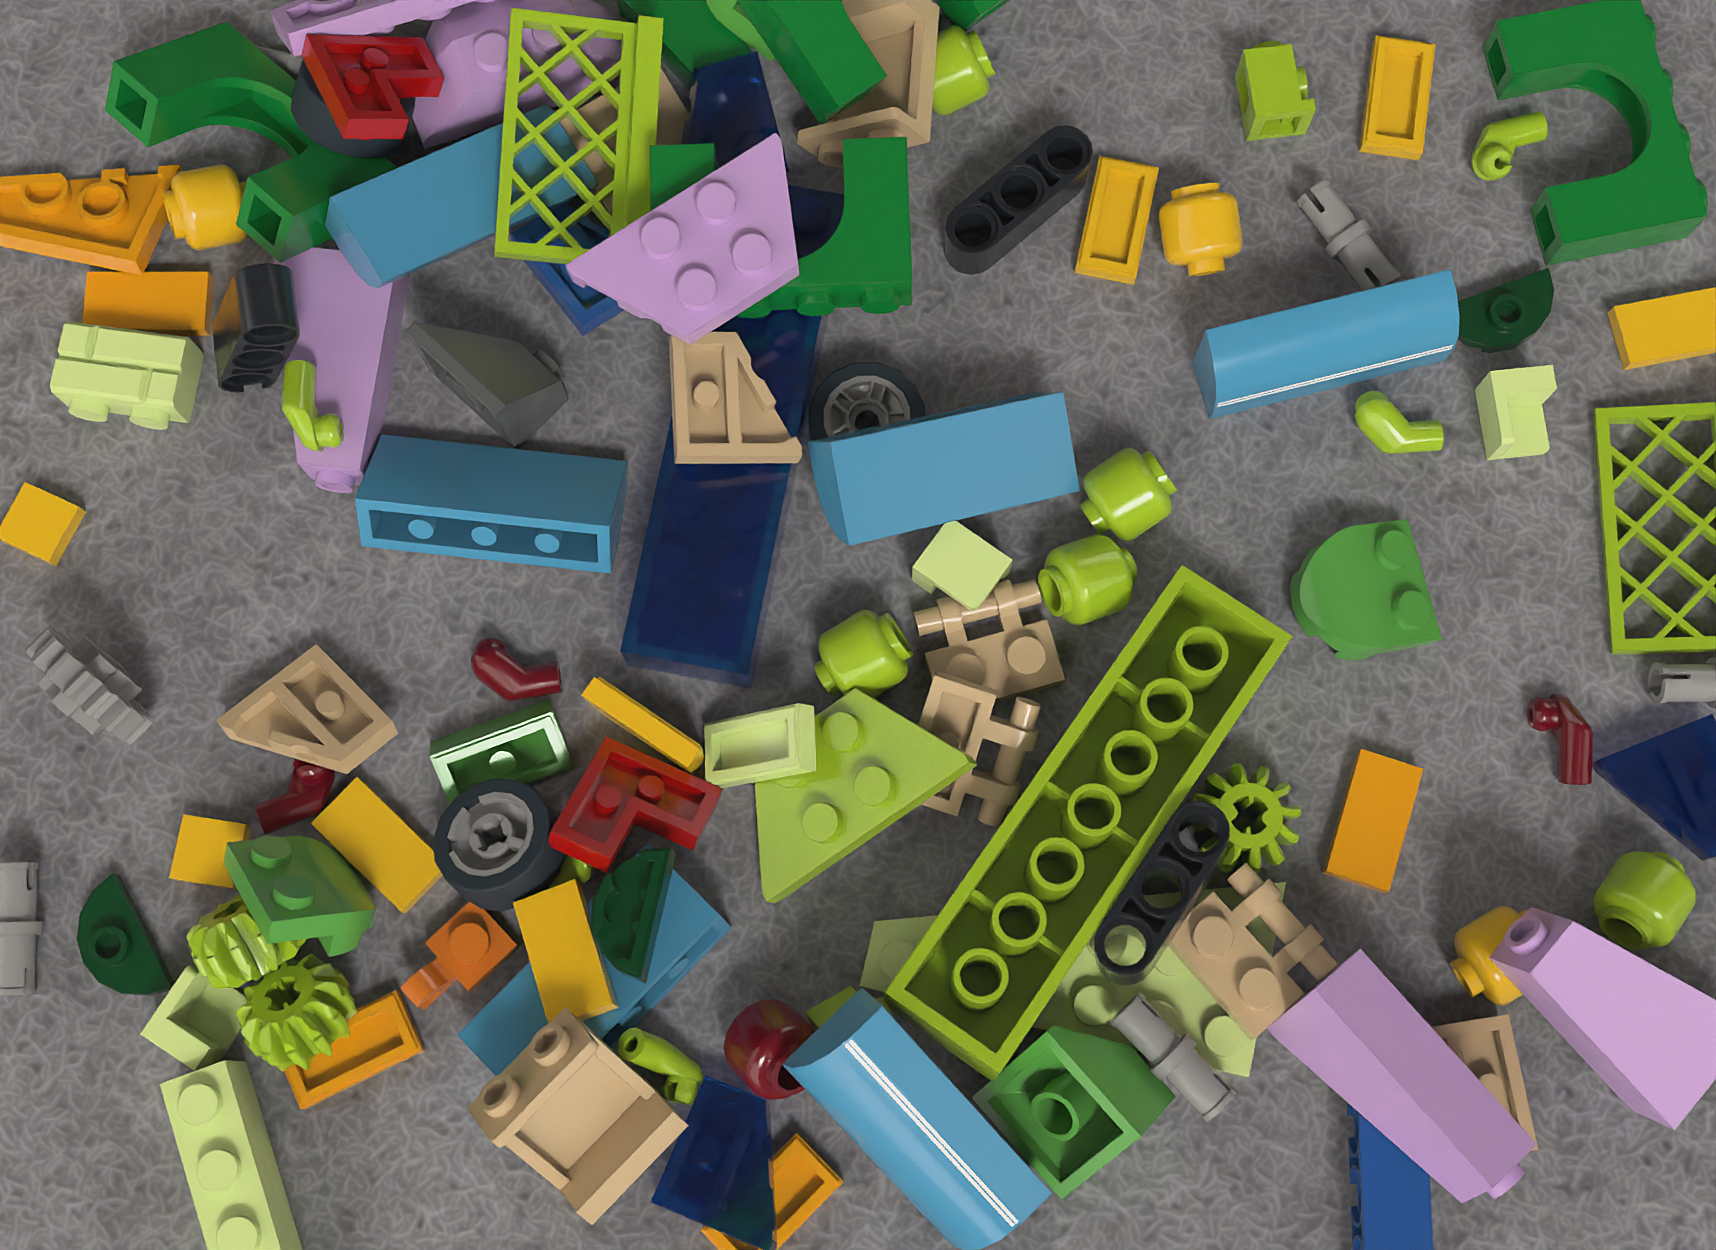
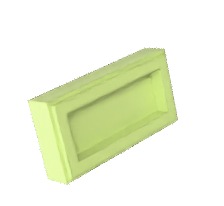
M797 703L704 723L705 781L720 788H727L816 771L814 706Z

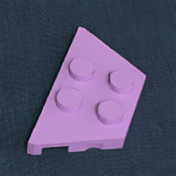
M774 133L565 265L568 275L575 284L583 288L588 285L616 300L620 308L641 319L649 318L658 322L662 326L663 331L690 345L799 276V266L781 138L777 133Z

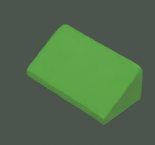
M550 698L430 742V759L449 804L457 796L478 783L500 778L519 780L529 785L574 768Z

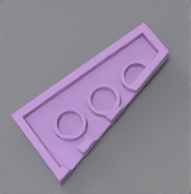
M295 0L270 12L277 35L293 56L296 57L302 53L306 34L384 36L392 32L396 25L415 19L436 20L447 16L452 8L474 1L489 3L498 0Z

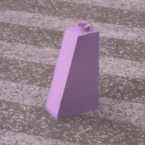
M313 247L281 263L273 257L274 264L289 267L293 271L300 337L286 364L293 360H304L316 367L315 405L319 415L335 413L340 417V422L343 423L344 441L336 448L324 447L322 452L313 451L303 446L293 429L298 465L311 479L315 480L317 487L331 492L351 493L353 492L354 484H361L383 432L409 276L406 275L380 288L371 287L356 274L340 250Z
M1531 907L1523 917L1517 919L1508 928L1504 940L1489 957L1615 1094L1634 1112L1675 1130L1716 1080V1000L1582 925Z
M1361 949L1320 980L1267 1027V1030L1275 1039L1461 1203L1485 1192L1493 1199H1496L1513 1187L1525 1174V1171L1518 1163L1537 1145L1535 1141Z

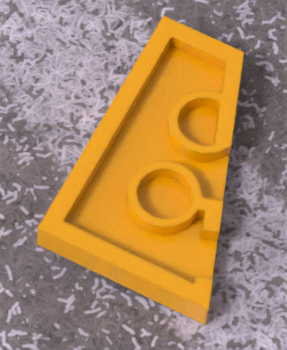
M181 165L158 166V174L128 176L125 168L102 170L101 178L67 180L61 173L1 176L0 246L143 276L168 221L162 191L171 190L172 177L176 173L183 171Z

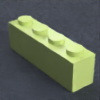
M223 1060L161 1083L160 1088L207 1250H302L247 1062Z

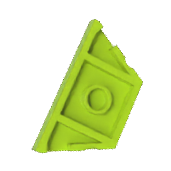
M857 688L844 695L814 717L816 771L754 782L762 895L766 902L776 903L789 896L977 766L973 757L964 751L956 749L930 733L926 728L900 715L883 702Z

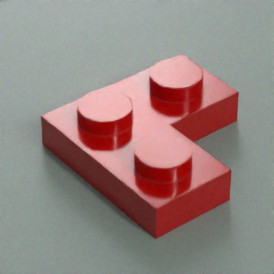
M306 34L301 56L343 139H403L409 118L398 98L439 97L444 76L423 37Z
M606 736L551 829L548 841L551 848L608 873L634 824L694 851L718 805L723 789Z

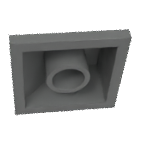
M414 322L405 330L430 372L514 449H520L569 400L561 383L565 373L551 357L540 349L532 355L516 340Z

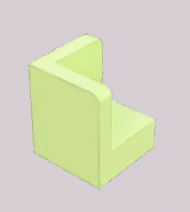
M1553 365L1490 371L1476 387L1475 394L1487 460L1543 455L1549 450L1550 446L1542 404L1557 389Z
M952 521L944 523L913 565L912 581L930 594H933L938 587L969 610L976 611L998 581L1002 582L1006 579L1013 560L959 522Z
M187 966L140 1035L194 1071L220 1062L242 1029L235 1012L247 1003L246 996L235 988H213L206 976L200 974L197 967Z

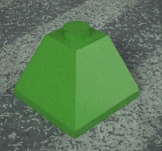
M1053 1025L1008 1064L994 1082L990 1080L971 1098L1062 1200L1138 1140L1176 1096L1162 1080H1158L1149 1071L1150 1067L1130 1045Z

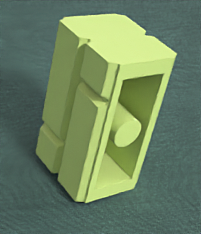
M69 321L64 323L58 346L59 358L55 359L50 388L51 392L69 407L68 412L81 419L96 422L107 421L108 413L129 415V420L132 423L156 430L167 429L169 421L190 422L204 353L189 337Z

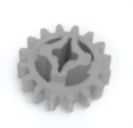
M48 626L26 647L25 652L31 657L30 660L45 672L37 684L52 699L51 702L59 710L83 726L91 735L96 736L104 728L109 733L112 732L122 742L126 741L132 746L154 724V719L146 713L147 710L134 699L143 688L131 677L123 665L96 645L89 637L84 636L76 644L73 641L70 642L58 630L55 631L52 627Z

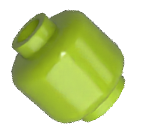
M950 25L938 31L932 110L937 115L946 117L986 97L990 90L988 78L996 75L976 30L967 34L958 25Z
M1127 447L1086 474L1083 480V487L1089 498L1079 504V506L1098 534L1102 535L1111 529L1119 539L1130 541L1171 513L1173 505L1170 495L1178 490L1150 450L1141 455L1137 450Z
M1094 534L1059 546L1049 552L1044 562V569L1040 570L1038 575L1039 591L1045 606L1052 615L1056 617L1061 616L1065 621L1079 626L1120 612L1127 607L1132 598L1133 584L1137 580V567L1128 550L1120 548L1107 536Z
M863 609L827 630L819 637L818 647L822 660L814 664V669L824 688L833 697L841 692L846 695L854 688H857L875 698L900 683L907 676V659L913 656V651L904 633L890 614L885 613L879 616L872 610Z
M1632 851L1622 854L1593 896L1594 911L1599 918V926L1602 931L1617 944L1632 950L1658 948L1668 945L1696 903L1694 885L1688 875L1685 874L1683 866L1674 857L1663 852Z

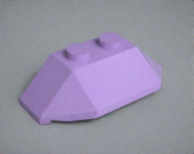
M498 0L489 3L474 1L452 8L447 16L433 20L425 39V43L444 76V82L439 97H415L412 121L424 149L503 123L511 7L623 22L628 21L593 0ZM523 28L521 47L538 67L563 49L549 31ZM567 34L572 41L579 36L575 34ZM595 37L580 50L596 69L603 74L620 61L621 40ZM571 57L546 75L568 101L592 83L590 78ZM521 63L519 83L530 75ZM619 75L609 82L613 88L619 86ZM536 83L518 98L517 108L524 114L545 104H548L550 108L557 105L541 86Z

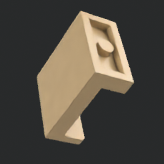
M842 0L849 19L887 74V77L868 96L827 123L821 125L819 123L817 126L798 131L797 144L818 157L819 162L830 167H843L842 139L907 137V148L930 142L940 7L932 0Z
M565 1008L550 1024L542 1027L534 1035L530 1044L499 1075L489 1080L483 1087L480 1095L467 1107L484 1134L493 1144L499 1148L504 1145L507 1146L557 1187L575 1212L591 1225L609 1209L688 1127V1124L649 1081L622 1059L619 1054L568 1008Z

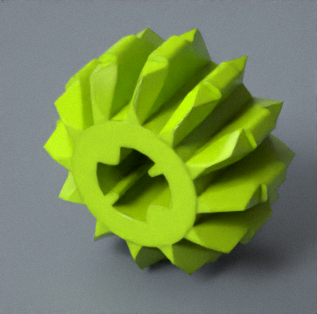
M1233 764L1228 771V782L1217 773H1212L1205 779L1206 787L1211 795L1196 793L1191 799V802L1205 801L1216 805L1225 814L1229 822L1230 838L1228 848L1220 865V870L1229 873L1233 870L1241 855L1242 864L1247 863L1258 874L1261 871V857L1273 866H1277L1285 860L1283 851L1278 843L1292 846L1298 842L1299 834L1294 829L1282 824V822H1289L1300 817L1301 808L1296 805L1281 807L1279 800L1289 793L1291 787L1284 781L1272 790L1266 788L1265 786L1269 779V769L1260 766L1252 775L1251 781L1248 782L1247 774L1242 764ZM1234 804H1239L1241 812L1248 806L1256 812L1258 817L1252 823L1256 834L1251 835L1250 827H1247L1242 832L1234 827L1232 820L1238 815ZM1201 824L1188 826L1190 833L1210 832L1212 838L1203 843L1198 852L1207 851L1217 843V838L1209 827Z
M240 894L224 904H218V908L211 913L201 916L198 923L192 926L186 936L195 965L200 974L206 976L213 988H238L247 981H257L269 971L278 970V966L284 961L294 958L298 949L307 940L301 939L267 944Z
M312 953L304 957L300 962L293 958L284 961L278 970L269 971L264 974L263 980L259 985L243 989L247 1003L242 1005L235 1013L240 1021L241 1034L245 1037L244 1043L255 1056H261L264 1061H267L271 1066H276L282 1072L293 1064L308 1070L314 1056L320 1053L332 1057L331 1044L336 1039L351 1036L347 1021L358 1013L354 1005V998L351 996L352 992L348 988L349 982L339 969H334L330 963L325 964L323 960H319Z

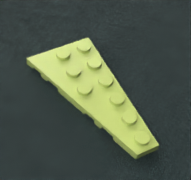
M1286 882L1274 883L1283 893L1278 897L1283 901ZM1234 887L1207 889L1203 891L1192 909L1212 892L1222 900L1231 912L1244 899ZM1181 893L1144 895V898L1151 906L1169 908L1180 900ZM938 915L874 921L860 987L885 993ZM1258 915L1245 927L1272 956L1276 934ZM1098 928L1031 1026L1047 1031L1053 1025L1127 1044L1136 1052H1140L1117 1027L1114 1028L1110 1024V1021L1133 997L1141 992L1145 996L1144 999L1181 1036L1188 1033L1197 1042L1194 1050L1216 1071L1249 1077L1256 1038L1253 1040L1248 1038L1169 947L1166 948L1151 973L1143 981L1133 985H1119L1109 981L1100 972L1095 959L1094 938ZM1122 934L1114 937L1108 943L1105 951L1114 963L1121 966H1130L1137 963L1143 957L1145 949L1142 942L1136 937Z

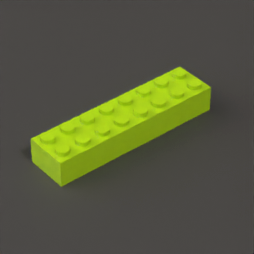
M1181 565L885 991L883 999H885L889 1009L994 1082L1293 636L1187 567Z

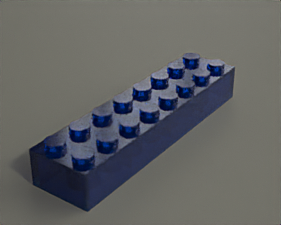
M788 185L798 259L814 253L833 236L843 215L844 194ZM797 309L771 310L770 314L760 318L735 316L711 331L737 332L751 357L753 372L765 381L776 400L774 406L791 438L796 436L802 446L808 418V408L812 399L829 314L807 316L798 313ZM671 416L620 649L628 666L752 689L798 463L674 464L673 418Z

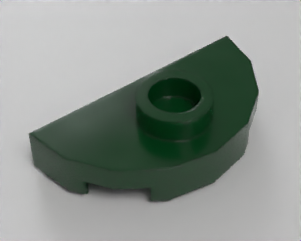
M1549 267L1458 301L1460 316L1458 340L1467 346L1482 349L1481 352L1494 353L1512 350L1532 338L1551 312L1554 286Z
M652 848L639 851L638 856L623 862L612 874L608 872L603 877L592 901L591 930L593 936L598 941L602 954L620 973L645 984L676 853L672 848Z
M111 874L91 892L80 912L77 942L83 964L99 983L120 994L155 996L171 990L175 982L120 875Z

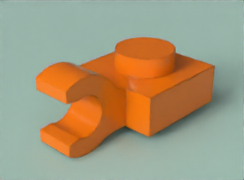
M469 901L425 942L437 958L413 974L400 989L417 1008L421 1007L422 1010H425L457 979L472 993L519 946L485 909H481Z

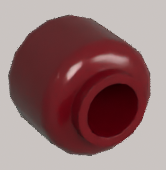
M777 999L760 1000L741 1011L728 1028L723 1045L726 1062L755 1095L768 1100L786 1099L805 1089L782 1063L815 1030L790 1004Z

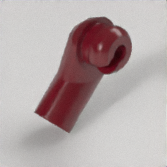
M485 638L476 644L471 658L472 671L479 681L501 698L514 701L563 692L560 666L557 661L524 667L505 650L506 644L500 639Z
M1553 693L1549 698H1533L1528 704L1527 709L1529 725L1537 731L1551 730V733L1559 742L1558 782L1571 785L1591 784L1593 731L1589 723L1570 699L1565 696Z
M294 759L293 766L295 769L286 793L254 805L265 835L321 813L335 781V770Z

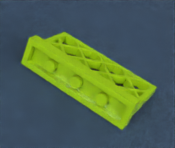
M511 7L494 257L568 264L590 250L583 249L567 231L589 212L593 211L608 228L609 237L651 211L650 145H656L664 18L639 15L637 23ZM523 28L549 31L563 49L538 67L521 47ZM567 34H575L579 36L572 41ZM595 37L621 40L620 61L603 74L596 69L580 50ZM569 57L577 63L592 81L590 85L570 101L564 97L546 76ZM521 63L530 75L519 83ZM619 75L617 93L609 82ZM538 83L559 109L535 128L517 108L518 98ZM600 90L617 110V118L614 123L597 135L576 109ZM567 117L589 143L564 162L542 136ZM517 124L526 136L515 144ZM615 135V150L613 153L605 142ZM534 143L555 167V170L530 189L513 169V163L516 156ZM596 150L613 169V181L594 196L572 169ZM563 177L585 204L560 223L538 196ZM513 184L522 197L511 205ZM612 194L611 213L609 214L601 203ZM528 204L533 207L552 229L535 244L508 241L510 219ZM557 238H560L567 247L550 244Z
M1716 402L1595 408L1593 417L1611 654L1644 655L1716 652V636H1703L1683 619L1705 595L1716 604V587H1714L1716 584V574L1707 581L1678 557L1699 534L1716 546V530L1709 525L1716 518V507L1702 519L1674 497L1676 492L1694 474H1697L1716 490ZM1710 420L1712 445L1699 458H1696L1669 436L1682 421ZM1670 422L1663 430L1654 424ZM1609 424H1635L1653 440L1631 462L1611 445ZM1659 445L1688 467L1687 471L1668 490L1639 468ZM1712 455L1714 456L1715 472L1704 464ZM1612 461L1623 470L1614 481ZM1629 476L1658 499L1637 522L1615 505L1614 492ZM1664 505L1694 528L1673 551L1669 550L1643 528ZM1617 522L1628 531L1619 541ZM1633 537L1637 538L1663 560L1642 583L1638 582L1620 567L1619 551ZM1669 566L1699 590L1678 613L1647 589ZM1621 582L1633 592L1624 602L1622 601ZM1638 598L1668 621L1667 625L1654 638L1625 639L1623 613ZM1675 627L1686 637L1665 636Z

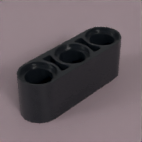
M1068 125L1052 128L956 206L949 214L945 226L944 252L950 266L958 272L968 275L980 274L988 270L1076 197L1086 185L1093 155L1092 143L1088 136L1080 129ZM1055 158H1066L1075 163L1076 167L1072 170L1063 171L1053 167L1049 161ZM1010 195H1021L1029 199L1032 205L1017 209L1010 207L1003 199ZM975 232L985 237L987 242L978 247H969L962 244L958 237L964 233Z
M271 263L254 264L239 269L233 275L212 323L218 387L222 390L240 393L244 392L243 386L262 383V389L271 387L276 382L300 337L293 271L289 267Z
M1192 801L1179 807L1171 816L1100 924L1094 938L1095 959L1100 972L1109 981L1119 985H1133L1143 981L1151 973L1223 862L1230 838V826L1225 814L1216 805L1205 801ZM1193 824H1201L1209 827L1214 832L1217 843L1207 851L1195 852L1182 844L1179 835L1186 827ZM1166 879L1173 882L1179 888L1181 898L1174 906L1156 908L1145 900L1142 894L1144 888L1151 881ZM1122 934L1136 937L1144 946L1145 952L1143 957L1137 963L1130 966H1121L1114 963L1105 951L1108 943L1114 937Z

